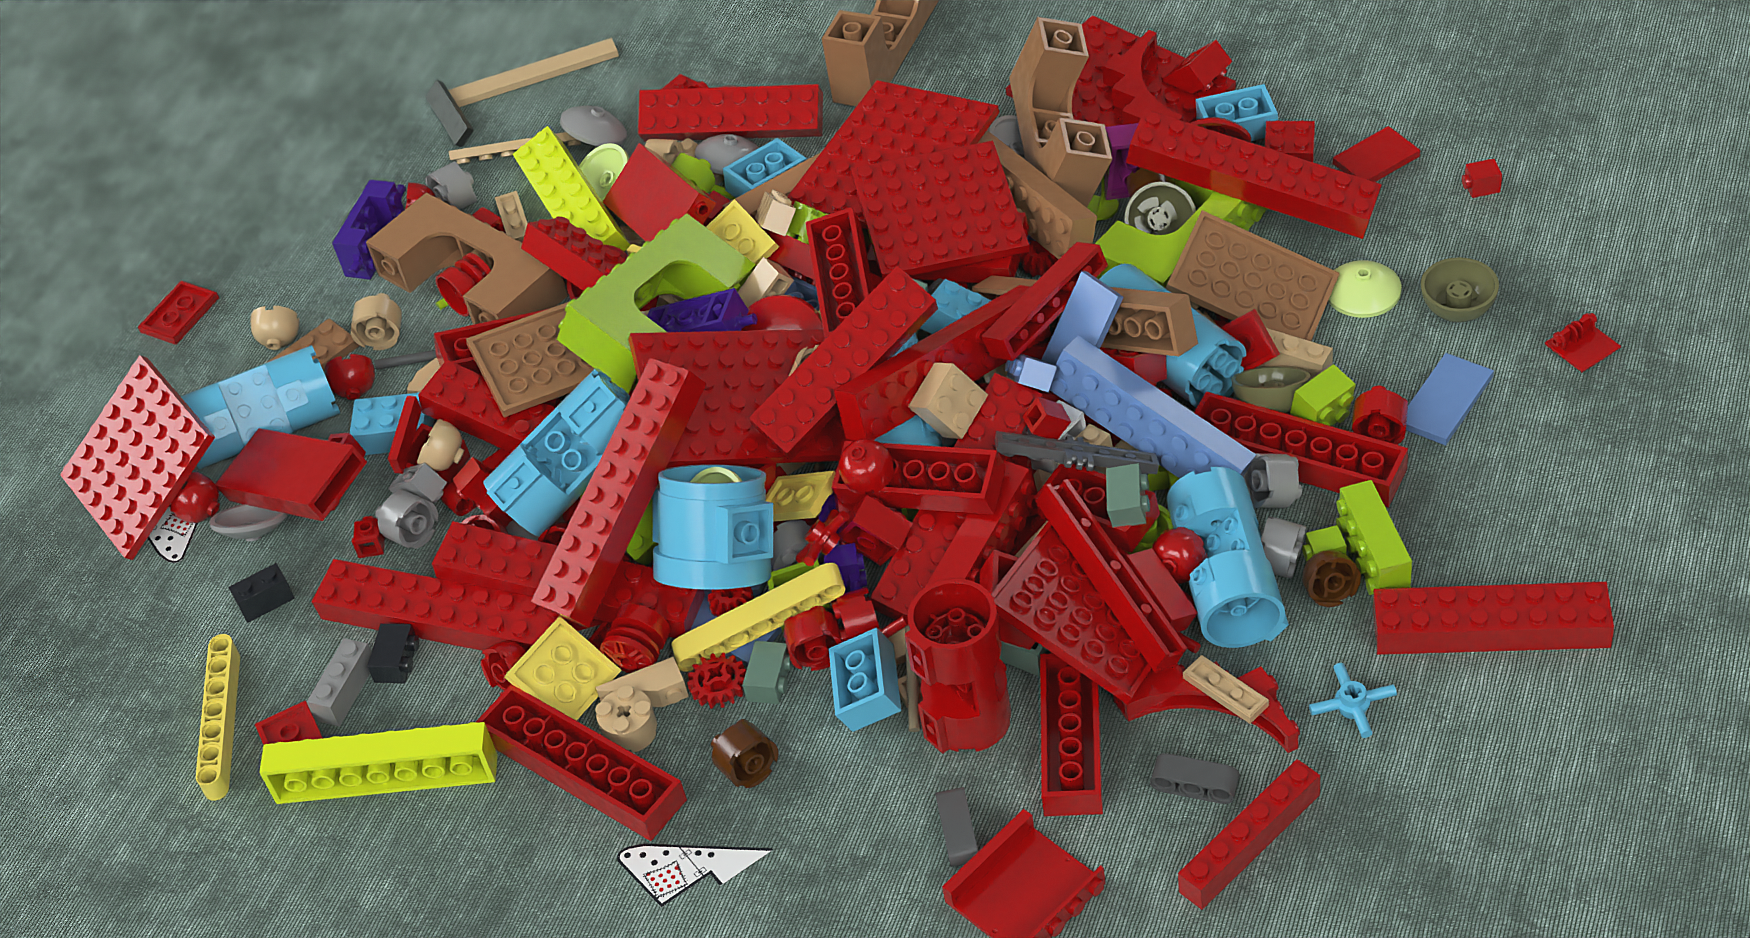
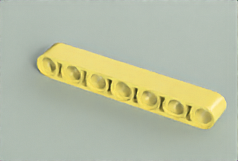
M835 563L822 564L677 637L672 641L671 646L679 670L683 672L692 671L693 664H702L700 659L702 657L709 660L711 659V654L714 653L716 658H719L722 652L727 654L783 626L784 621L788 617L808 611L814 606H823L839 598L845 593L846 589L838 565Z
M227 634L216 635L210 640L208 645L196 767V781L205 797L211 801L222 799L228 793L230 783L240 654L232 638Z

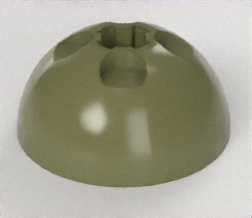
M1154 182L1143 186L1132 195L1125 209L1124 223L1152 235H1166L1177 231L1196 212V208L1191 197L1179 186L1168 182Z
M1448 258L1436 262L1424 272L1421 279V292L1428 308L1438 317L1457 323L1472 321L1485 314L1495 302L1499 290V280L1495 272L1486 264L1470 258Z
M1260 367L1237 373L1232 377L1231 381L1234 393L1239 401L1288 413L1291 411L1295 391L1310 381V373L1294 367Z

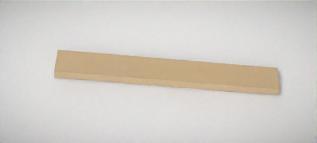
M612 38L448 91L457 105L462 107L594 65L619 55Z

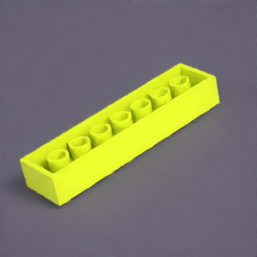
M548 126L513 153L514 158L553 218L557 216L567 218L571 224L584 229L586 234L592 238L602 241L603 245L615 246L622 251H626L631 244L563 141Z
M470 722L461 725H442L431 728H414L412 730L386 731L373 734L362 733L353 736H333L324 739H305L303 741L265 744L263 746L259 773L276 804L492 783L496 782L498 754L485 722Z

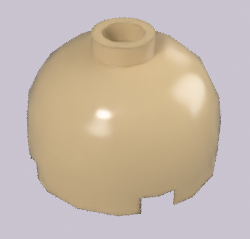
M266 306L252 312L250 322L252 335L258 343L268 349L278 350L291 344L298 335L299 318L297 319L295 311L282 306H273V310H265Z
M438 419L429 433L430 437L427 443H424L417 463H426L434 471H443L448 469L453 462L458 464L465 450L461 449L462 437L458 429L449 422Z

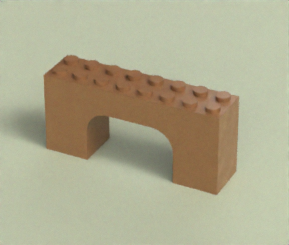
M877 0L870 15L839 10L822 37L833 102L857 106L876 80L890 83L939 0Z
M1037 17L1009 77L1025 160L1087 208L1112 161V155L1104 124L1073 119L1072 96L1074 87L1089 57L1082 24Z
M428 193L421 196L366 241L378 275L409 293L436 271L445 267L455 266V262L462 259L467 253L471 252L480 257L489 266L491 272L463 295L473 325L550 309L557 306L568 296L562 276L522 250V241L509 237L505 232L494 229L488 223H483L471 214H466L456 206H451L443 202L439 197H434Z

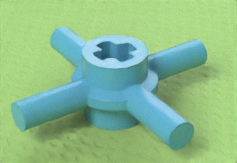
M1337 663L1333 668L1340 683V689L1337 691L1334 699L1309 704L1310 713L1313 716L1339 709L1344 717L1355 720L1362 738L1370 737L1372 730L1365 716V711L1369 708L1371 701L1396 696V688L1392 684L1366 690L1362 683L1351 681L1344 663Z

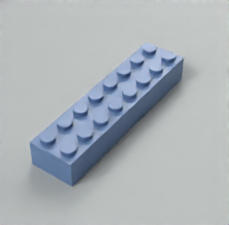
M1079 335L1063 349L1055 365L1057 368L1050 386L1051 392L1082 411L1085 415L1138 451L1155 453L1159 465L1178 478L1194 471L1195 475L1211 471L1210 467L1229 468L1244 477L1256 456L1255 453Z

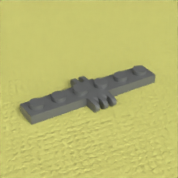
M996 431V450L1002 455L1009 457L1022 455L1032 460L1050 459L1059 464H1064L1065 468H1071L1072 464H1074L1075 469L1082 470V466H1084L1086 471H1093V468L1096 466L1111 468L1139 463L1142 474L1157 475L1159 468L1155 453L1092 445L1089 442H1084L1083 437H1077L1075 441L1070 435H1066V439L1057 440Z

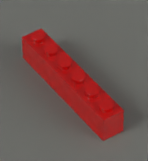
M1076 242L981 336L990 357L1014 361L1064 311L1081 271H1086L1097 277L1108 266L1100 245Z
M1296 759L1178 872L1179 893L1203 910L1320 796V774Z

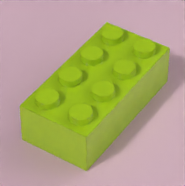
M1372 480L1340 488V500L1336 501L1339 512L1336 524L1341 534H1345L1347 549L1350 554L1354 553L1356 566L1366 578L1365 584L1369 595H1373L1374 589L1411 588L1412 560Z

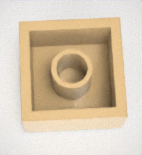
M934 363L908 407L942 437L962 439L988 394L953 363Z

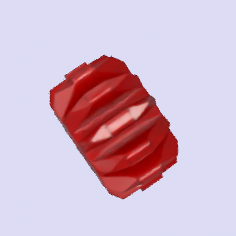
M1030 240L1029 252L1022 253L1020 262L1025 273H1031L1032 277H1035L1036 275L1042 276L1059 259L1037 241Z
M750 586L734 589H712V593L708 594L710 611L717 617L754 599Z

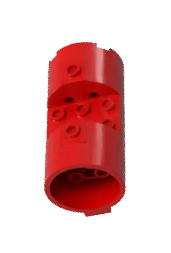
M961 578L940 580L918 592L908 609L910 630L904 634L911 670L922 679L921 693L923 701L918 704L923 735L942 754L949 749L959 752V749H975L977 752L993 746L1008 731L1011 718L1006 677L1007 668L1003 661L999 659L1002 643L996 603L990 592L982 585Z

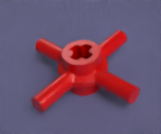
M833 509L824 523L818 519L804 536V539L809 543L795 556L796 561L813 566L820 552L825 556L830 553L841 537L836 531L850 518L849 514L846 511L839 512Z

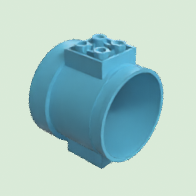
M689 465L665 469L658 473L660 488H656L653 493V542L659 543L653 549V578L656 581L669 586L689 589H734L758 585L771 578L773 503L766 501V473L764 471L735 465ZM711 467L729 469L742 480L741 482L731 483L690 482L698 473Z

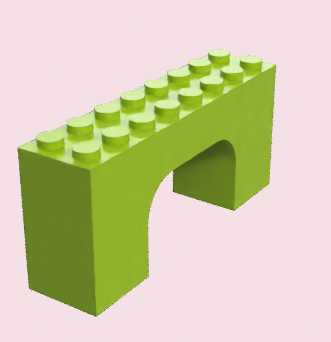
M1175 179L1176 185L1191 197L1195 207L1199 209L1177 231L1166 235H1152L1117 220L1095 243L1100 245L1108 264L1096 278L1100 279L1107 271L1120 264H1132L1166 288L1202 210L1249 231L1250 227L1261 219L1268 208Z
M685 214L679 220L677 218L674 219L665 231L663 229L660 230L651 242L646 241L637 253L632 252L623 264L618 263L609 275L601 276L595 286L592 288L587 287L577 300L572 299L565 308L567 313L558 326L560 331L556 340L593 368L603 371L611 378L610 381L620 388L622 387L629 394L638 383L628 340L630 333L667 332L645 316L640 309L653 298L662 294H673L687 300L735 288L738 292L755 269L756 264L690 215Z

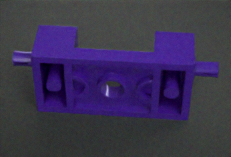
M369 180L332 242L345 277L368 280L372 278L376 267L366 241L405 210L401 202L402 196L406 192L404 185L398 184L396 188L395 182Z
M735 288L650 308L647 315L649 319L667 332L741 331L745 326L757 324L756 322L758 321L756 314L747 315L749 310Z
M834 491L828 496L819 514V519L823 523L830 511L836 510ZM838 541L830 553L826 556L824 555V562L838 565L846 589L845 593L868 586L866 571H860L865 569L862 553L857 554L855 543L839 545Z

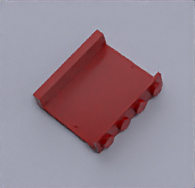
M1023 809L942 886L945 903L990 938H1051L1058 936L1065 924L1073 916H1078L1084 909L1085 904L1093 896L1096 897L1103 891L1106 883L1104 867L1100 865L1093 872L1036 830L1032 814Z

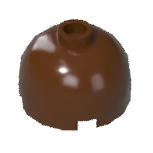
M1320 551L1307 561L1303 569L1302 582L1306 592L1320 606L1335 607L1343 604L1340 600L1346 599L1348 596L1352 598L1360 585L1361 573L1355 562L1340 551Z

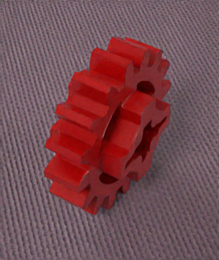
M723 652L720 658H716L715 654L712 653L711 659L706 660L702 657L700 658L701 665H692L694 672L688 673L689 681L687 685L693 700L698 699L701 706L708 702L710 709H713L715 704L718 703L721 708H724L725 702L729 701L734 704L735 696H743L742 689L746 669H744L743 662H737L734 655L727 659L726 654Z

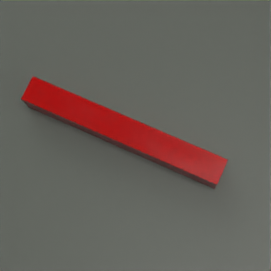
M1068 479L1063 480L1061 485L1052 486L1051 483L1046 484L1035 502L1155 673L1176 667L1178 665L1177 662L1187 650L1186 645Z

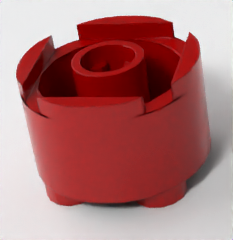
M1383 386L1372 387L1370 391L1359 395L1354 402L1353 433L1398 445L1405 438L1408 401Z
M867 587L846 592L839 598H836V600L831 601L836 620L841 618L843 627H839L843 642L876 627L879 629L872 601L869 597H864V594L869 593Z
M814 606L808 611L788 617L784 621V637L791 663L803 670L802 666L810 667L811 671L830 667L829 648L843 642L835 616L825 611L823 606Z

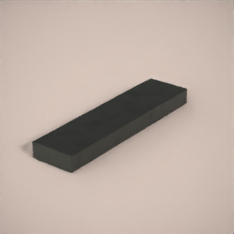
M436 80L425 97L454 144L462 147L473 132V128L444 83Z

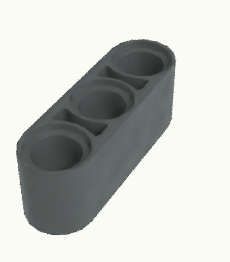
M1163 753L1157 756L1150 785L1163 793L1219 804H1230L1234 799L1240 773L1229 765Z
M964 787L936 792L935 796L950 866L966 864L978 853Z

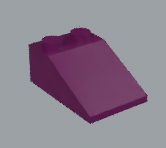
M1138 123L1105 127L1112 155V161L1104 174L1106 200L1129 197L1126 185L1127 177L1132 171L1135 173L1140 169L1137 166L1126 163L1130 142Z

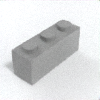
M343 639L307 700V704L317 722L340 727L370 675L367 668L371 656L368 643Z

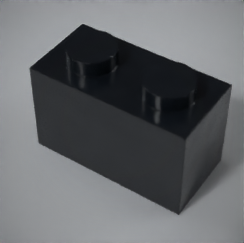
M277 563L228 587L247 623L295 599Z
M380 623L367 665L374 683H406L408 673H411L413 669L414 653L419 649V637L415 634L411 624Z

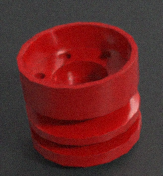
M470 252L464 255L462 259L456 261L454 267H448L437 275L436 285L449 306L459 315L466 317L470 314L463 295L491 272V269L480 257Z
M624 604L619 607L612 622V628L608 630L601 644L600 651L622 671L633 673L656 663L660 650L663 649L671 632L670 625L663 616L646 606Z

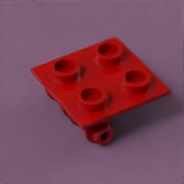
M1585 313L1579 321H1573L1571 324L1566 325L1565 329L1555 332L1553 337L1545 342L1546 346L1582 373L1621 348L1618 343L1595 327L1597 317L1593 313Z

